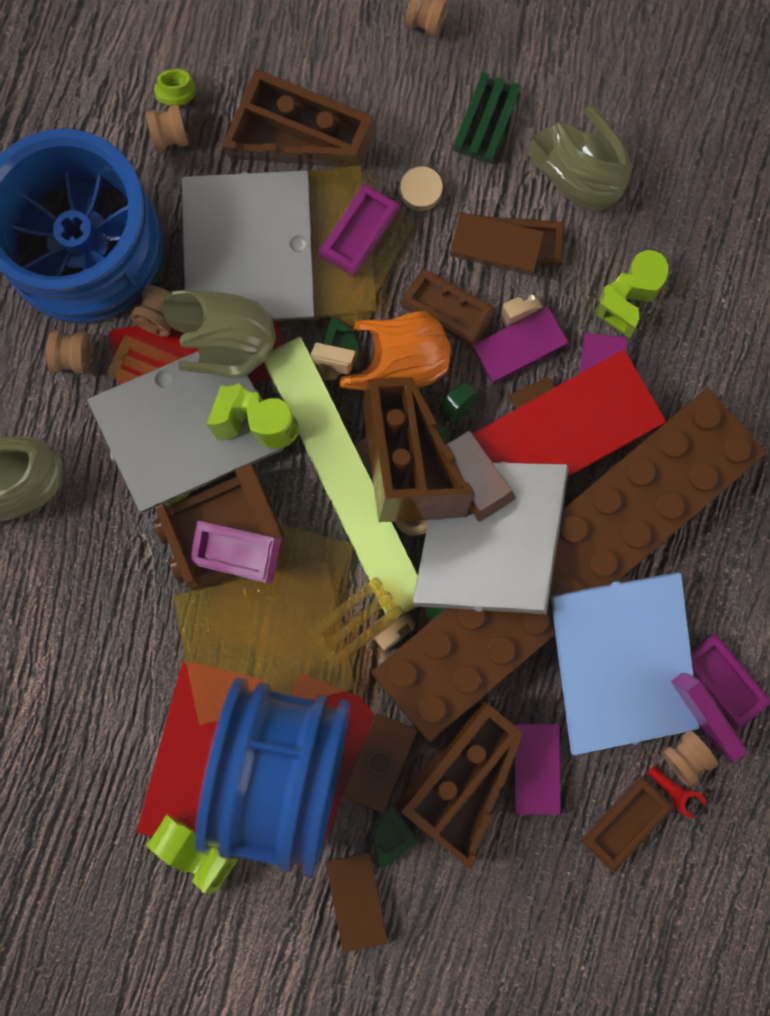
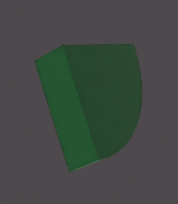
M332 318L323 344L356 351L357 357L351 371L359 373L361 369V351L358 341L347 325Z
M394 805L389 807L382 815L375 831L374 848L381 868L419 843Z

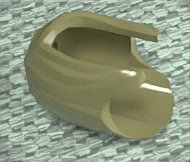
M590 105L582 110L597 127L595 134L581 131L568 123L562 124L558 121L553 126L533 136L529 143V156L557 189L577 207L600 212L621 199L626 190L627 183H629L632 166L625 146L612 130L605 115L597 107Z
M195 290L172 291L163 300V314L168 325L177 331L185 333L179 339L181 346L198 348L199 351L198 362L178 360L179 370L239 378L249 375L265 362L270 351L273 349L276 333L272 316L257 301L236 294Z
M6 436L0 438V522H5L25 515L44 505L63 484L61 458L46 442L38 438L27 436Z

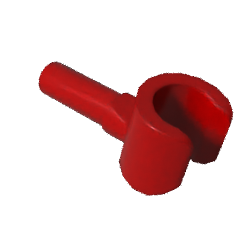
M655 765L647 772L674 798V807L678 813L695 819L685 808L686 800L692 796L700 804L707 805L706 799L702 794L691 789L681 788Z

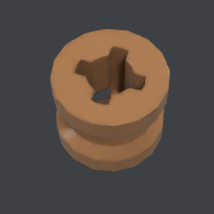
M410 0L404 26L412 30L417 27L425 29L427 35L436 38L444 23L449 0Z
M179 104L170 106L168 111L158 113L155 110L146 112L156 153L163 152L168 146L174 144L180 147L189 145Z
M146 285L141 294L143 301L140 306L134 308L130 316L131 320L152 334L167 337L172 327L168 325L164 318L163 300L171 292L158 286Z
M51 330L48 335L46 348L48 371L50 373H60L63 369H69L75 374L85 375L90 359L88 333L78 331L74 335H65L61 330Z
M691 730L682 735L681 743L675 748L668 747L661 752L669 767L689 788L698 782V776L703 771H712L719 765L710 749Z

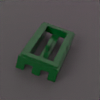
M482 71L454 142L453 151L492 164L518 98L521 85L514 82L512 85L506 84L505 79L497 77V80L489 78L490 74ZM485 90H492L471 146L466 145V139ZM501 94H504L508 97L487 152L480 150Z

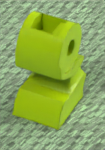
M646 250L636 255L628 273H621L615 281L604 287L599 299L600 305L596 315L628 338H631L640 317L638 307L629 303L627 299L652 302L656 298L668 276L669 265L666 258L654 250Z
M240 383L233 386H220L206 424L217 440H229L239 435L242 422L248 419L250 431L258 443L271 449L290 445L295 441L299 433L298 421L285 401L278 398H270L263 401L259 393L247 390Z
M166 814L163 822L152 838L149 839L146 846L173 868L183 873L191 872L196 875L192 882L204 894H216L239 859L235 856L230 860L220 858L219 847L214 846L208 855L197 853L195 847L196 832L177 818Z

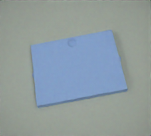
M676 572L622 583L614 581L611 585L551 596L569 742L573 755L631 743L637 745L645 740L684 733L688 730H699V723L671 683L681 673L693 676L681 573Z

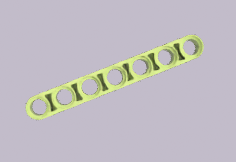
M298 337L272 349L264 362L282 401H285L298 421V434L387 618L390 621L419 607L413 604L418 575L392 522H378L374 485L301 337Z

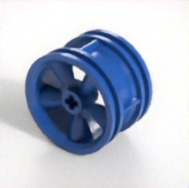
M52 129L34 133L17 141L1 153L0 272L10 281L24 300L37 311L50 318L77 324L106 320L134 305L142 297L141 294L145 286L150 284L156 271L158 273L163 255V233L157 213L144 192L136 172L123 153L107 140L89 132L75 129ZM102 186L111 188L128 199L127 206L110 215L105 220L100 214L93 211ZM66 187L70 210L64 211L58 217H55L39 203L55 191ZM79 233L81 237L76 240L73 236ZM21 234L47 237V247L50 252L22 267L19 256ZM109 242H118L113 250L106 257H103L108 250ZM66 267L73 269L83 268V271L80 273L62 276Z
M235 678L224 702L208 759L197 817L196 852L208 855L213 846L219 847L220 858L230 860L233 856L269 863L280 866V871L288 873L291 872L293 865L297 864L304 866L303 876L313 878L320 858L333 804L347 735L351 701L341 699L338 708L328 706V696L318 695L316 701L272 692L270 684L262 682L257 684L255 690H250L247 679Z

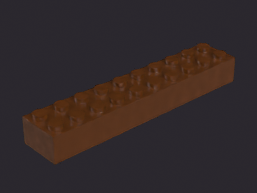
M707 387L562 510L546 614L487 610L477 612L470 609L446 608L371 672L372 676L426 741L430 743L556 635L551 603L552 595L611 585L614 581H619L757 463L767 452Z

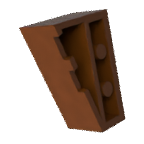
M255 68L222 148L230 159L361 167L376 132V125L373 116Z
M413 378L368 380L363 402V412L378 522L466 517L475 493L470 483L464 481L454 463L455 456L451 448L445 446L435 428L437 423Z
M478 701L394 806L472 871L477 858L475 856L485 829L489 826L492 818V809L500 788L504 786L523 733L489 704Z

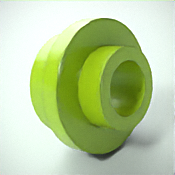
M170 69L158 76L154 87L155 97L159 102L168 106L179 104V107L195 97L196 84L190 78L188 72L181 69Z

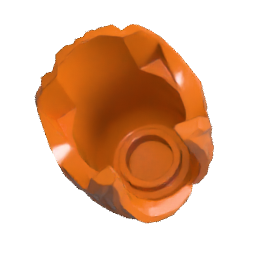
M427 311L412 312L390 320L356 321L354 330H368L372 334L375 352L370 365L361 373L343 376L340 380V387L366 391L368 380L413 378L417 388L433 384L448 372L451 345L442 325Z

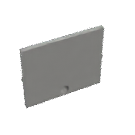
M308 170L267 173L242 172L241 174L182 177L185 290L236 294L257 301L271 314L273 321L314 319Z
M199 351L181 358L179 361L198 362ZM177 360L87 399L111 451L110 458L116 461L140 514L154 509V506L158 504H165L230 475L241 466L248 463L254 464L284 450V447L271 449L261 446L250 431L248 419L242 422L239 435L229 440H217L206 425L221 385L233 386L240 383L247 390L259 393L258 390L254 389L248 375L239 378H228L216 374L179 370Z
M504 461L493 463L515 495L514 500L479 522L470 509L466 517L429 519L413 604L419 607L470 609L477 612L487 610L546 614L569 471L568 465L507 463Z

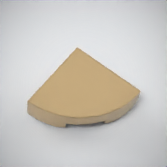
M530 294L525 301L522 298L516 297L503 304L500 318L505 327H508L544 307L537 295Z
M315 343L311 353V358L321 379L331 381L336 380L339 374H349L357 357L354 350Z
M407 612L373 639L382 651H387L414 630L416 622Z

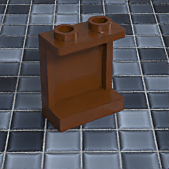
M251 463L235 469L237 477L174 505L166 506L164 503L154 506L159 519L154 520L153 524L161 542L164 545L169 543L175 558L169 560V564L179 584L185 582L186 586L196 592L232 576V574L189 564L197 521H208L281 538L279 554L291 550L261 477Z

